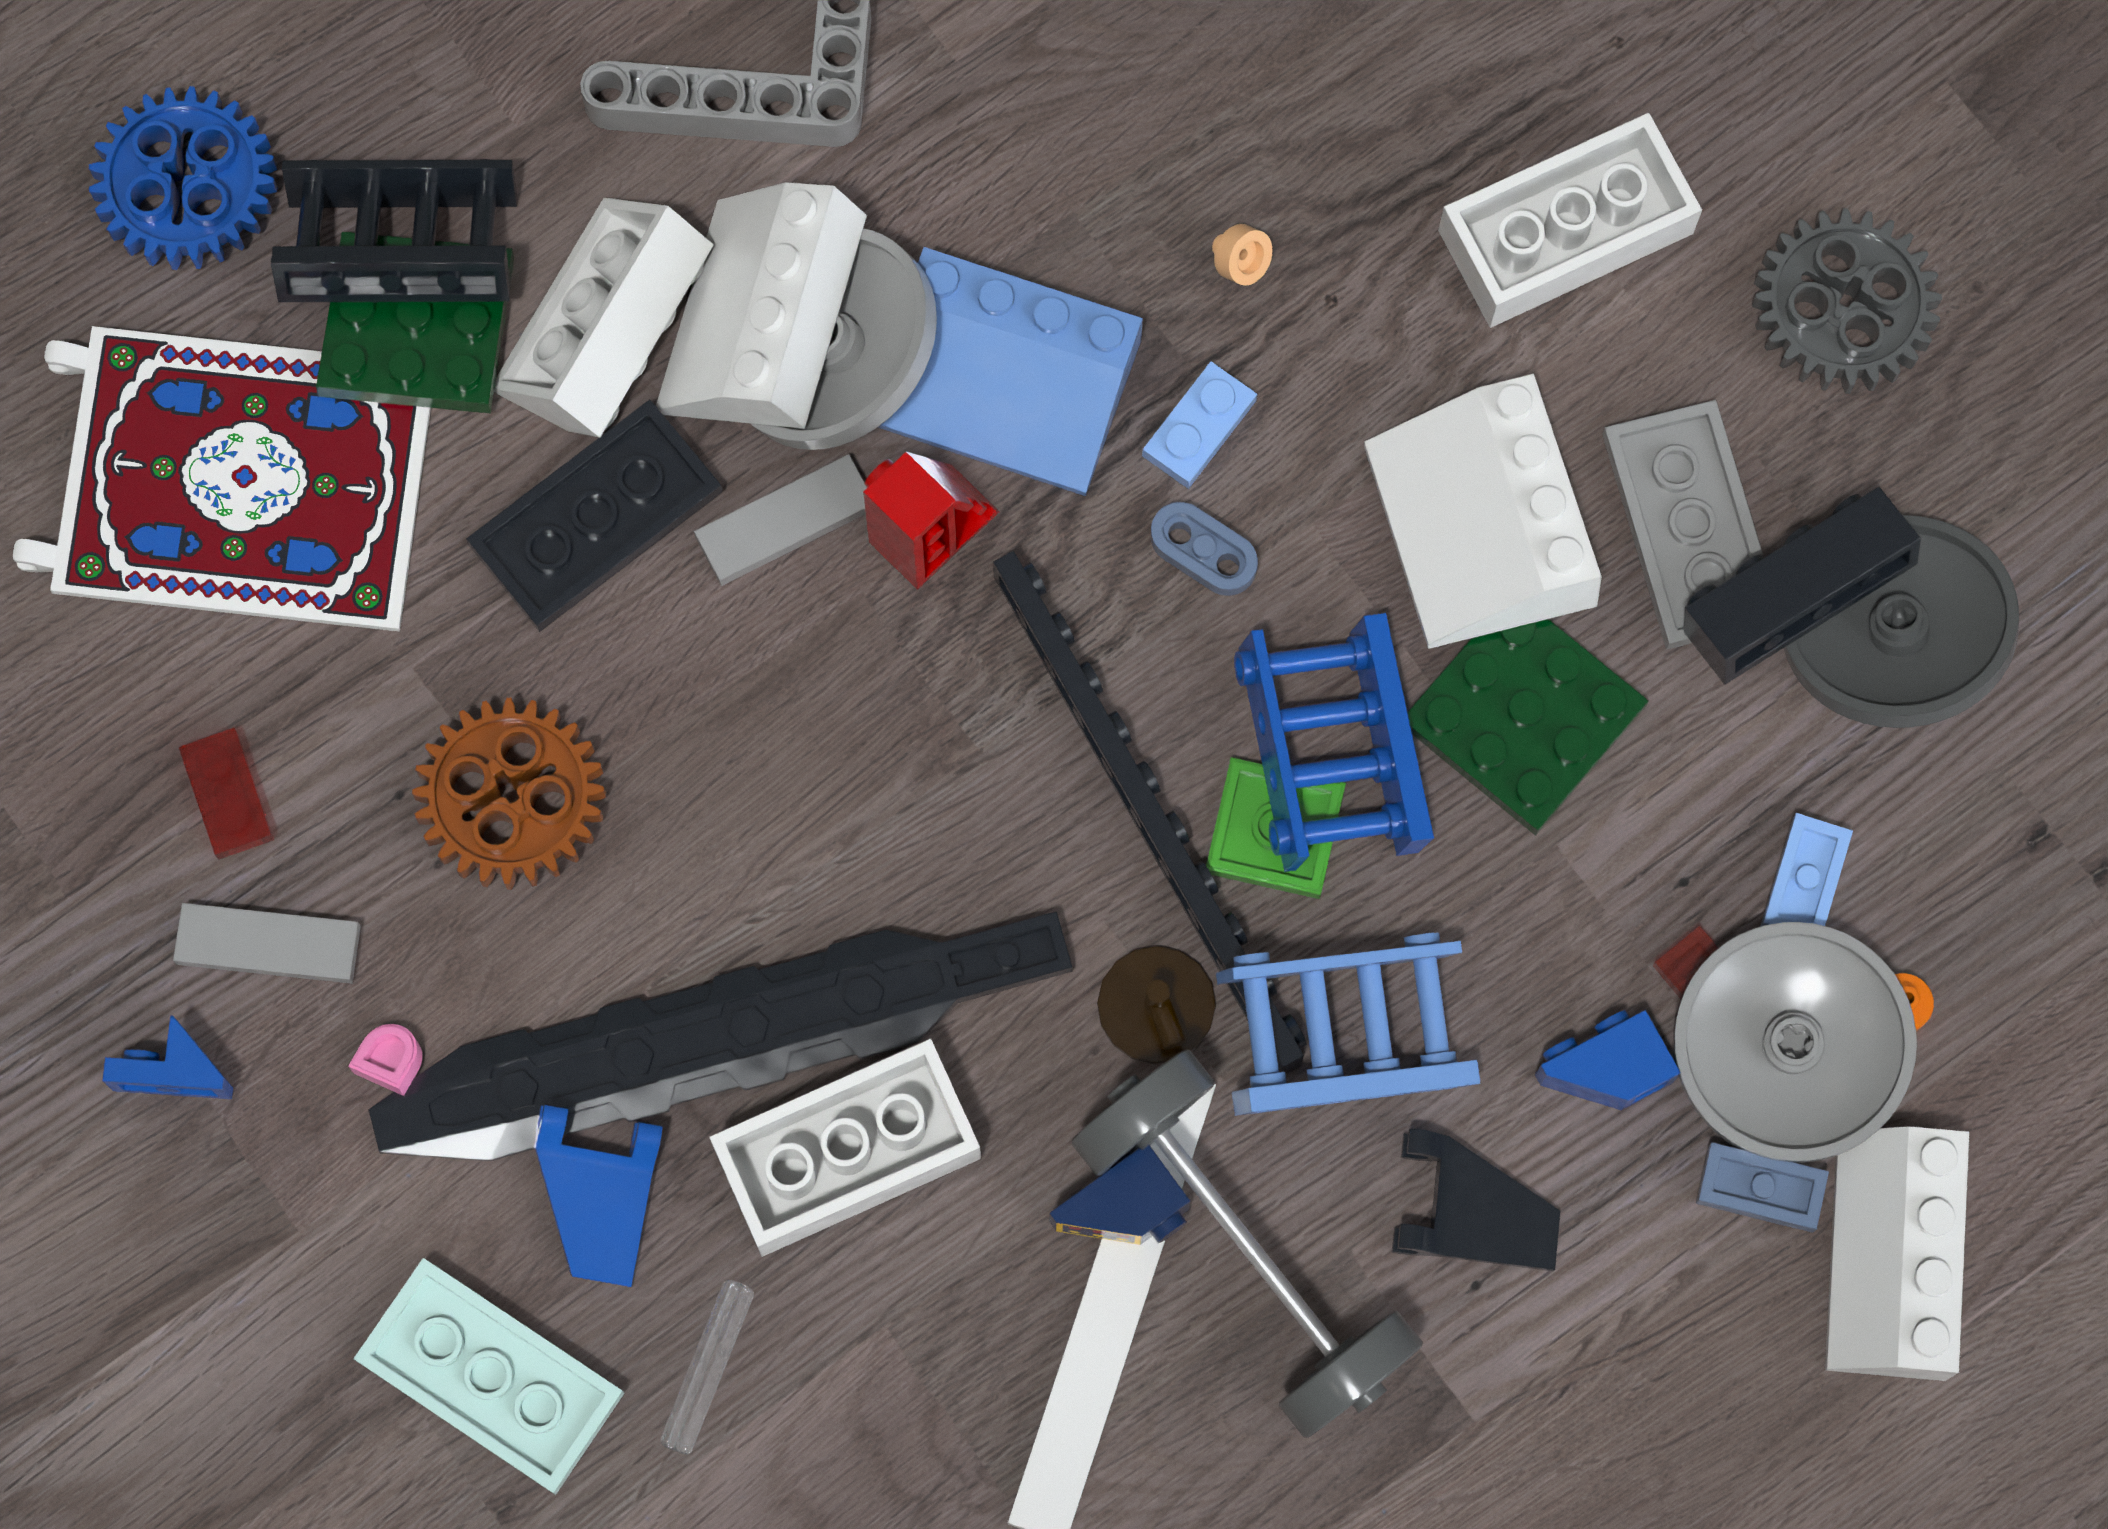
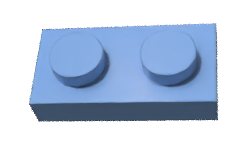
M1210 362L1143 448L1142 457L1189 489L1257 400V393L1213 362Z
M1799 813L1795 814L1760 927L1783 922H1803L1825 926L1853 833L1852 830Z

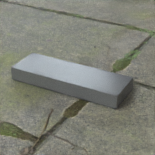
M848 454L695 530L694 534L720 585L723 586L865 515L863 491L867 487L864 485L861 475Z
M182 903L173 961L176 965L353 984L361 926L355 921Z

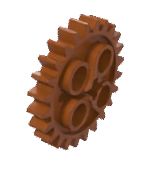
M506 698L503 712L494 714L486 700L482 702V718L474 720L464 710L459 712L463 728L458 732L444 724L440 726V730L447 742L443 747L430 743L425 745L427 753L435 762L433 765H416L415 770L418 776L429 782V785L412 789V795L416 801L429 805L414 814L419 824H435L423 837L428 846L445 842L438 854L440 861L444 865L460 857L457 872L461 878L465 879L477 867L479 868L480 882L483 887L490 885L496 873L502 875L507 890L513 889L516 875L524 873L528 882L534 887L537 886V869L545 867L554 877L560 876L556 859L561 855L572 862L577 863L579 861V857L572 845L575 840L583 843H593V835L584 824L585 822H602L603 815L601 810L590 805V802L606 798V791L604 786L589 782L604 774L599 762L583 763L595 752L591 741L573 745L580 734L579 727L574 722L559 730L561 721L559 710L554 708L542 720L539 718V708L536 701L531 700L526 706L524 713L520 714L517 713L512 698ZM528 743L536 748L534 757L527 764L515 766L506 762V755L509 749L516 744ZM548 766L556 768L555 772L550 776L538 777L544 768ZM477 772L484 776V783L476 793L461 795L454 791L458 778L463 774ZM509 783L514 790H517L519 796L517 801L510 804L506 798L502 797L500 791L502 786ZM547 792H558L565 797V802L557 813L542 815L534 810L535 803L541 795ZM481 810L475 819L469 822L463 820V816L467 812ZM506 821L513 825V833L505 843L491 845L483 840L486 828L492 823Z

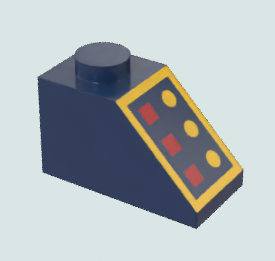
M1149 1145L1144 1150L1140 1148L1050 1212L1049 1222L1056 1232L1141 1245L1153 1236L1159 1244L1175 1234L1187 1223L1182 1214L1189 1210L1191 1201Z

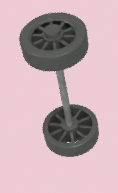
M1185 1049L1163 1063L1144 1079L1140 1080L1134 1074L1107 1096L1112 1104L1088 1123L1072 1139L1071 1145L1096 1176H1102L1139 1148L1144 1150L1153 1142L1158 1145L1324 1354L1325 1357L1314 1365L1316 1371L1279 1401V1407L1304 1438H1309L1351 1405L1360 1413L1383 1395L1387 1389L1381 1381L1413 1356L1423 1346V1341L1400 1312L1393 1310L1358 1338L1354 1339L1350 1336L1343 1343L1338 1344L1170 1133L1169 1130L1180 1121L1178 1117L1200 1100L1215 1083L1214 1079L1190 1050Z

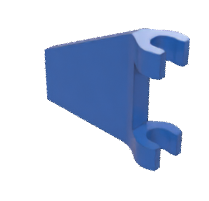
M541 1105L534 1148L570 1275L577 1278L631 1287L651 1178L663 1127L640 1122L634 1123L629 1157L561 1145L568 1109Z

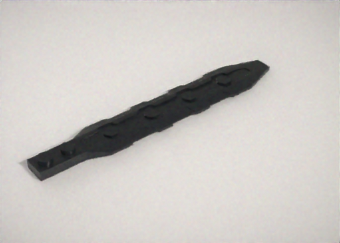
M1057 911L946 942L882 930L831 944L827 951L760 970L755 966L715 976L712 983L647 1001L635 998L599 1008L598 1014L530 1033L522 1029L461 1046L415 1077L404 1096L393 1092L368 1110L380 1154L493 1161L535 1149L536 1127L541 1105L568 1109L563 1136L626 1119L631 1123L670 1111L671 1106L738 1087L746 1091L783 1081L786 1074L854 1055L862 1059L917 1044L958 1003L1073 972Z

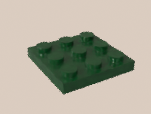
M342 232L339 246H354L355 233ZM378 235L377 246L412 245V238ZM435 241V246H469V244ZM506 248L511 282L514 255L512 248ZM330 302L316 383L318 396L491 414L508 302Z
M1549 619L1472 638L1407 714L1414 737L1536 836L1645 709L1649 700Z

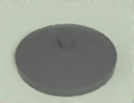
M1903 515L1921 537L1918 564L1784 648L1794 675L1811 696L1822 705L1837 714L1863 724L1889 728L1924 726L1954 717L1969 709L1991 692L2002 679L2012 661L2018 641L2019 605L2016 590L2008 571L1997 555L1978 538L1950 523L1922 516Z

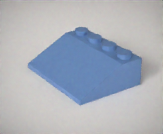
M923 247L918 264L925 272L932 287L937 312L936 334L932 353L926 369L913 392L902 406L877 428L1086 496L1141 343L1143 318Z

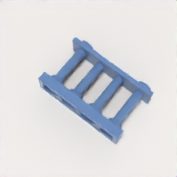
M1437 932L1404 937V948L1270 963L1269 952L1233 957V968L1216 973L1217 985L1243 982L1255 1076L1249 1077L1251 1088L1232 1092L1235 1116L1461 1088L1480 1084L1477 1060L1457 1062L1456 1051H1449L1437 959L1462 953L1461 941L1440 943V936ZM1413 962L1426 1055L1420 1056L1421 1067L1401 1069L1399 1058H1393L1380 965ZM1357 968L1369 1062L1363 1063L1365 1074L1344 1076L1342 1065H1336L1324 972ZM1300 975L1312 1069L1307 1070L1308 1081L1287 1083L1285 1072H1279L1266 979Z

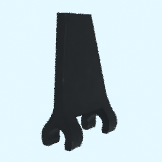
M1409 1129V1134H1403L1401 1158L1416 1161H1437L1431 1227L1400 1224L1399 1228H1394L1392 1253L1446 1257L1545 1271L1555 1270L1561 1212L1559 1209L1450 1136L1420 1129Z

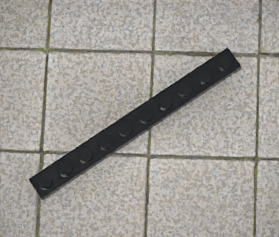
M1014 551L993 561V574L996 583L1217 969L1220 972L1233 968V957L1246 955L1241 946L1248 943L1247 937L1234 914L1229 912L1223 916L1212 897L1219 890L1207 866L1202 861L1194 865L1183 845L1190 842L1179 817L1174 811L1165 815L1154 796L1161 792V789L1152 770L1145 761L1136 764L1127 749L1126 744L1132 742V739L1122 718L1117 711L1107 714L1097 697L1098 694L1103 692V688L1094 669L1088 661L1079 665L1070 650L1069 645L1075 643V640L1067 622L1060 612L1050 615L1040 596L1047 592L1037 570L1032 563L1022 566ZM1270 978L1266 980L1279 1072H1285L1286 1075L1301 1066L1304 1055L1300 1049L1306 1046L1307 1043L1295 1019L1290 1014L1282 1018L1271 997L1277 994V990ZM1243 982L1228 983V988L1247 1019Z

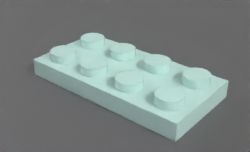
M424 1258L354 1357L355 1361L555 1495L624 1395L621 1389Z

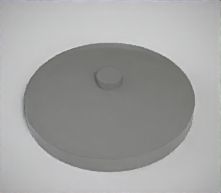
M862 230L805 429L751 424L762 434L775 442L796 449L817 450L837 447L852 442L876 429L889 419L913 392L926 369L932 353L937 325L936 302L925 272L916 260L896 242L875 231Z
M1783 922L1769 924L1749 930L1726 942L1711 954L1691 979L1681 1000L1675 1021V1062L1681 1072L1679 1075L1681 1085L1695 1111L1717 1135L1731 1145L1757 1156L1777 1161L1793 1163L1820 1161L1838 1156L1865 1142L1890 1119L1900 1105L1910 1084L1916 1061L1917 1037L1914 1015L1907 995L1894 972L1872 949L1859 940L1836 929L1813 923Z

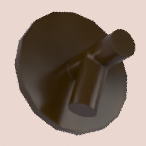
M1160 946L1134 950L1116 961L1102 980L1097 1001L1101 1027L1112 1045L1131 1059L1152 1064L1165 1063L1185 1049L1191 1052L1197 1049L1211 1029L1216 1007L1212 983L1201 966L1181 951Z

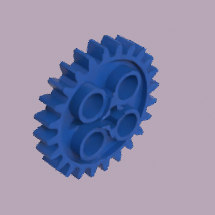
M189 87L184 101H177L171 88H166L164 103L156 105L153 99L145 94L143 95L145 111L138 114L127 106L123 107L122 110L128 123L121 127L108 122L106 128L113 138V142H96L94 145L98 155L105 160V162L89 164V170L93 178L101 181L89 187V192L94 201L102 202L95 208V211L101 222H110L106 229L114 241L125 237L123 245L129 255H135L145 246L144 256L149 265L154 266L164 253L172 270L178 269L183 256H190L196 269H201L203 253L209 251L221 263L224 261L222 245L229 242L235 248L243 250L245 247L239 233L243 229L259 234L261 231L257 220L253 216L254 213L271 214L272 212L269 201L262 196L263 194L275 193L278 190L274 178L266 175L277 170V164L273 155L265 154L271 148L266 134L256 135L259 126L253 115L241 120L243 112L237 101L234 100L222 110V101L216 91H212L205 102L201 103L195 87ZM187 132H193L186 152V161L193 175H185L184 177V135ZM162 141L171 143L170 149L165 154L159 157L146 156L147 150L151 145ZM214 146L228 147L227 153L217 161L209 162L202 159L204 153ZM183 179V221L181 224L175 225L173 223L176 220L181 203V196L175 182L182 181ZM151 195L164 196L163 203L158 208L152 211L139 210L140 204L145 198ZM208 199L222 201L216 212L210 215L196 214L197 207L202 202Z

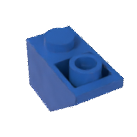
M1623 1010L1597 1024L1594 1028L1598 1035L1578 1045L1574 1037L1545 1051L1542 1055L1546 1062L1540 1065L1535 1077L1540 1086L1623 1110L1673 1084L1681 1072L1646 1010L1631 1018L1626 1010Z

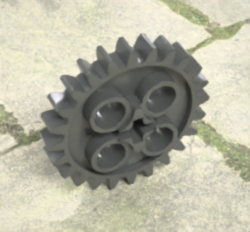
M1843 208L1838 222L1832 224L1825 211H1820L1815 221L1814 230L1807 222L1800 219L1794 228L1795 238L1782 232L1775 244L1779 252L1772 250L1766 252L1762 264L1768 270L1758 271L1754 281V285L1765 291L1755 294L1752 307L1767 312L1759 316L1755 327L1756 330H1773L1772 335L1767 340L1765 349L1769 351L1781 347L1784 348L1786 352L1779 365L1782 369L1796 361L1802 365L1799 381L1804 382L1813 372L1821 374V390L1826 391L1833 378H1840L1845 394H1850L1857 378H1861L1869 391H1873L1879 381V372L1888 381L1893 383L1900 374L1899 364L1912 369L1919 358L1915 350L1926 352L1932 338L1925 331H1934L1940 321V317L1930 312V310L1936 309L1942 300V294L1926 290L1935 284L1938 273L1934 271H1920L1929 254L1927 251L1917 252L1912 255L1908 252L1907 249L1914 237L1911 233L1904 235L1898 240L1891 237L1895 221L1890 219L1878 230L1873 228L1872 212L1867 211L1861 223L1856 224L1852 222L1848 208ZM1827 255L1840 257L1845 261L1848 270L1844 272L1831 271L1824 265L1822 257ZM1807 275L1812 282H1804L1801 277ZM1882 282L1890 284L1898 293V298L1894 300L1881 298L1875 293L1873 284ZM1844 294L1854 299L1849 308L1839 303ZM1799 302L1811 303L1818 308L1821 317L1818 319L1804 318L1798 314L1795 304ZM1889 319L1892 322V326H1885L1882 320ZM1851 329L1861 330L1869 336L1872 345L1868 347L1855 346L1848 340L1845 332Z

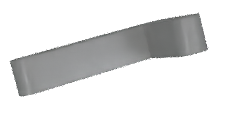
M818 0L811 76L601 61L591 65L583 73L580 82L586 113L592 123L607 130L829 147L844 146L856 138L862 124L871 28L870 0H851L859 6L854 11L844 14L838 13L831 8L841 0ZM839 52H844L854 57L849 64L840 67L826 62L829 56ZM607 88L618 89L622 92L620 97L613 102L603 103L595 99V96L600 91ZM669 92L679 97L674 104L668 107H659L651 103L655 96L661 93ZM725 96L735 101V104L726 111L718 112L708 107L709 103L717 97ZM774 101H784L792 106L789 112L779 116L770 115L764 111ZM833 105L843 106L849 110L847 115L839 120L826 119L821 115L825 108Z

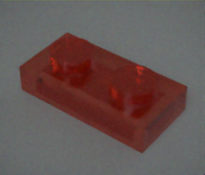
M235 728L179 747L214 854L218 860L274 840L239 734Z

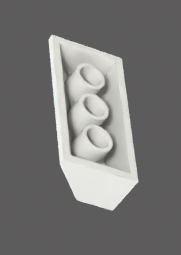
M603 198L497 375L494 392L566 431L600 438L604 430L616 419L619 405L631 384L645 370L648 361L647 357L660 335L672 324L676 315V308L689 286L701 275L704 261L714 244L667 205Z
M1921 1127L1880 1128L1865 1142L1836 1156L1826 1371L1946 1381L1959 1373L1969 1132Z

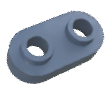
M1185 502L1168 504L1155 515L1151 526V543L1155 552L1163 560L1219 595H1237L1245 591L1252 584L1256 576L1258 558L1254 547L1244 537L1196 506ZM1175 529H1183L1189 533L1190 539L1184 544H1176L1170 540L1169 534ZM1223 560H1231L1236 563L1239 570L1234 575L1226 576L1218 571L1217 565Z

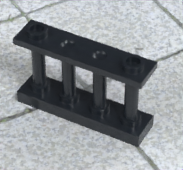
M283 160L282 173L289 208H300L296 246H273L271 268L278 302L510 301L511 282L506 245H493L496 207H517V191L512 160ZM382 207H415L411 246H377ZM438 207H472L469 246H435ZM323 208H357L354 246H319Z

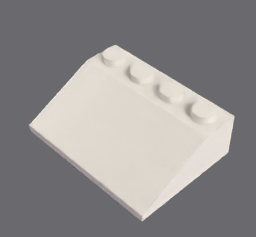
M785 182L717 200L706 237L714 246L704 261L701 275L692 284L656 403L659 411L663 415L805 429L867 215L835 186Z
M1534 374L1478 387L1364 441L1366 455L1428 649L1597 607L1602 576Z

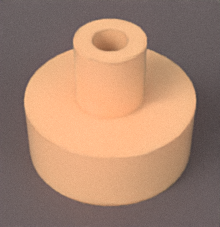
M1237 224L1230 227L1224 234L1218 235L1212 245L1217 272L1222 277L1240 285H1251L1257 282L1266 273L1272 259V243L1268 235L1246 224Z

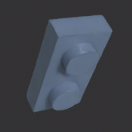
M1711 1143L1708 1146L1696 1204L1813 1233L1817 1229L1829 1171L1793 1162L1772 1160L1745 1150Z

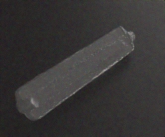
M725 1280L721 1286L660 1438L661 1444L667 1449L688 1455L693 1450L754 1297L753 1290L747 1285L734 1280Z

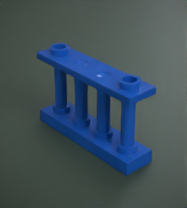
M1386 613L1363 616L1349 633L1350 636L1347 638L1346 643L1268 653L1262 629L1251 631L1239 646V651L1235 653V674L1239 685L1246 686L1274 819L1269 823L1270 845L1274 855H1281L1284 872L1296 871L1309 857L1307 845L1385 834L1387 839H1393L1396 856L1419 853L1434 839ZM1349 666L1352 671H1358L1362 690L1358 695V699L1279 709L1272 676ZM1361 722L1364 727L1370 728L1374 748L1370 750L1369 755L1298 765L1290 764L1284 732ZM1373 778L1376 783H1381L1385 805L1382 806L1381 811L1302 822L1296 793L1297 788Z

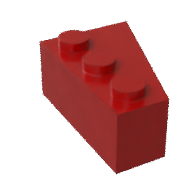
M905 452L894 463L890 459L883 461L870 473L864 483L867 487L863 491L869 543L917 590L1000 513L951 464L910 452Z

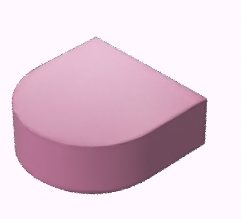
M386 1024L375 1028L364 1038L348 1067L354 1074L404 1096L420 1069L422 1049L408 1029L396 1024Z

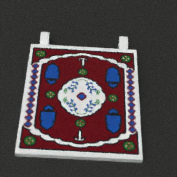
M92 326L89 348L69 342L52 340L48 342L44 356L50 371L63 375L84 374L58 545L55 546L29 539H19L14 545L13 560L17 562L18 568L22 571L53 572L50 589L52 594L400 632L431 408L319 397L316 383L322 351Z

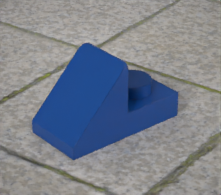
M173 1015L170 1016L165 1061H159V1053L146 1050H124L123 1059L105 1057L102 1081L115 1092L232 1099L233 1087Z

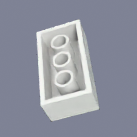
M1647 113L1444 206L1438 231L1489 327L1492 328L1692 235L1702 209L1651 115Z
M931 1039L710 1136L717 1157L762 1257L981 1159L979 1143Z

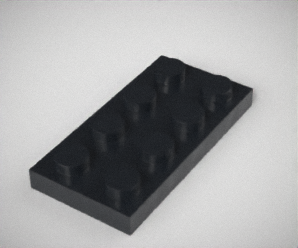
M649 399L475 531L466 540L474 553L540 632L723 492L722 486Z

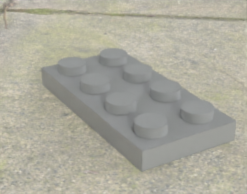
M1716 400L1604 428L1602 433L1666 650L1692 643L1684 633L1685 607L1694 594L1708 585L1714 584L1717 587L1736 576V572L1746 561L1756 555L1763 554Z

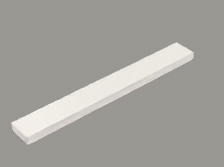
M1216 1084L1200 1100L1179 1116L1180 1121L1169 1130L1191 1159L1193 1158ZM1153 1142L1150 1145L1182 1189L1185 1179L1158 1145ZM1153 1236L1141 1245L1106 1239L1101 1240L1008 1525L1020 1529H1071L1165 1241L1158 1244Z

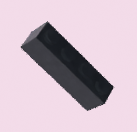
M1877 487L1863 497L1860 494L1852 495L1835 508L1831 517L1815 527L1812 524L1800 527L1787 538L1783 547L1766 557L1763 554H1759L1750 558L1738 569L1736 576L1718 587L1714 584L1708 585L1694 594L1685 607L1684 633L1723 684L1726 685L1917 565L1921 537L1880 487Z

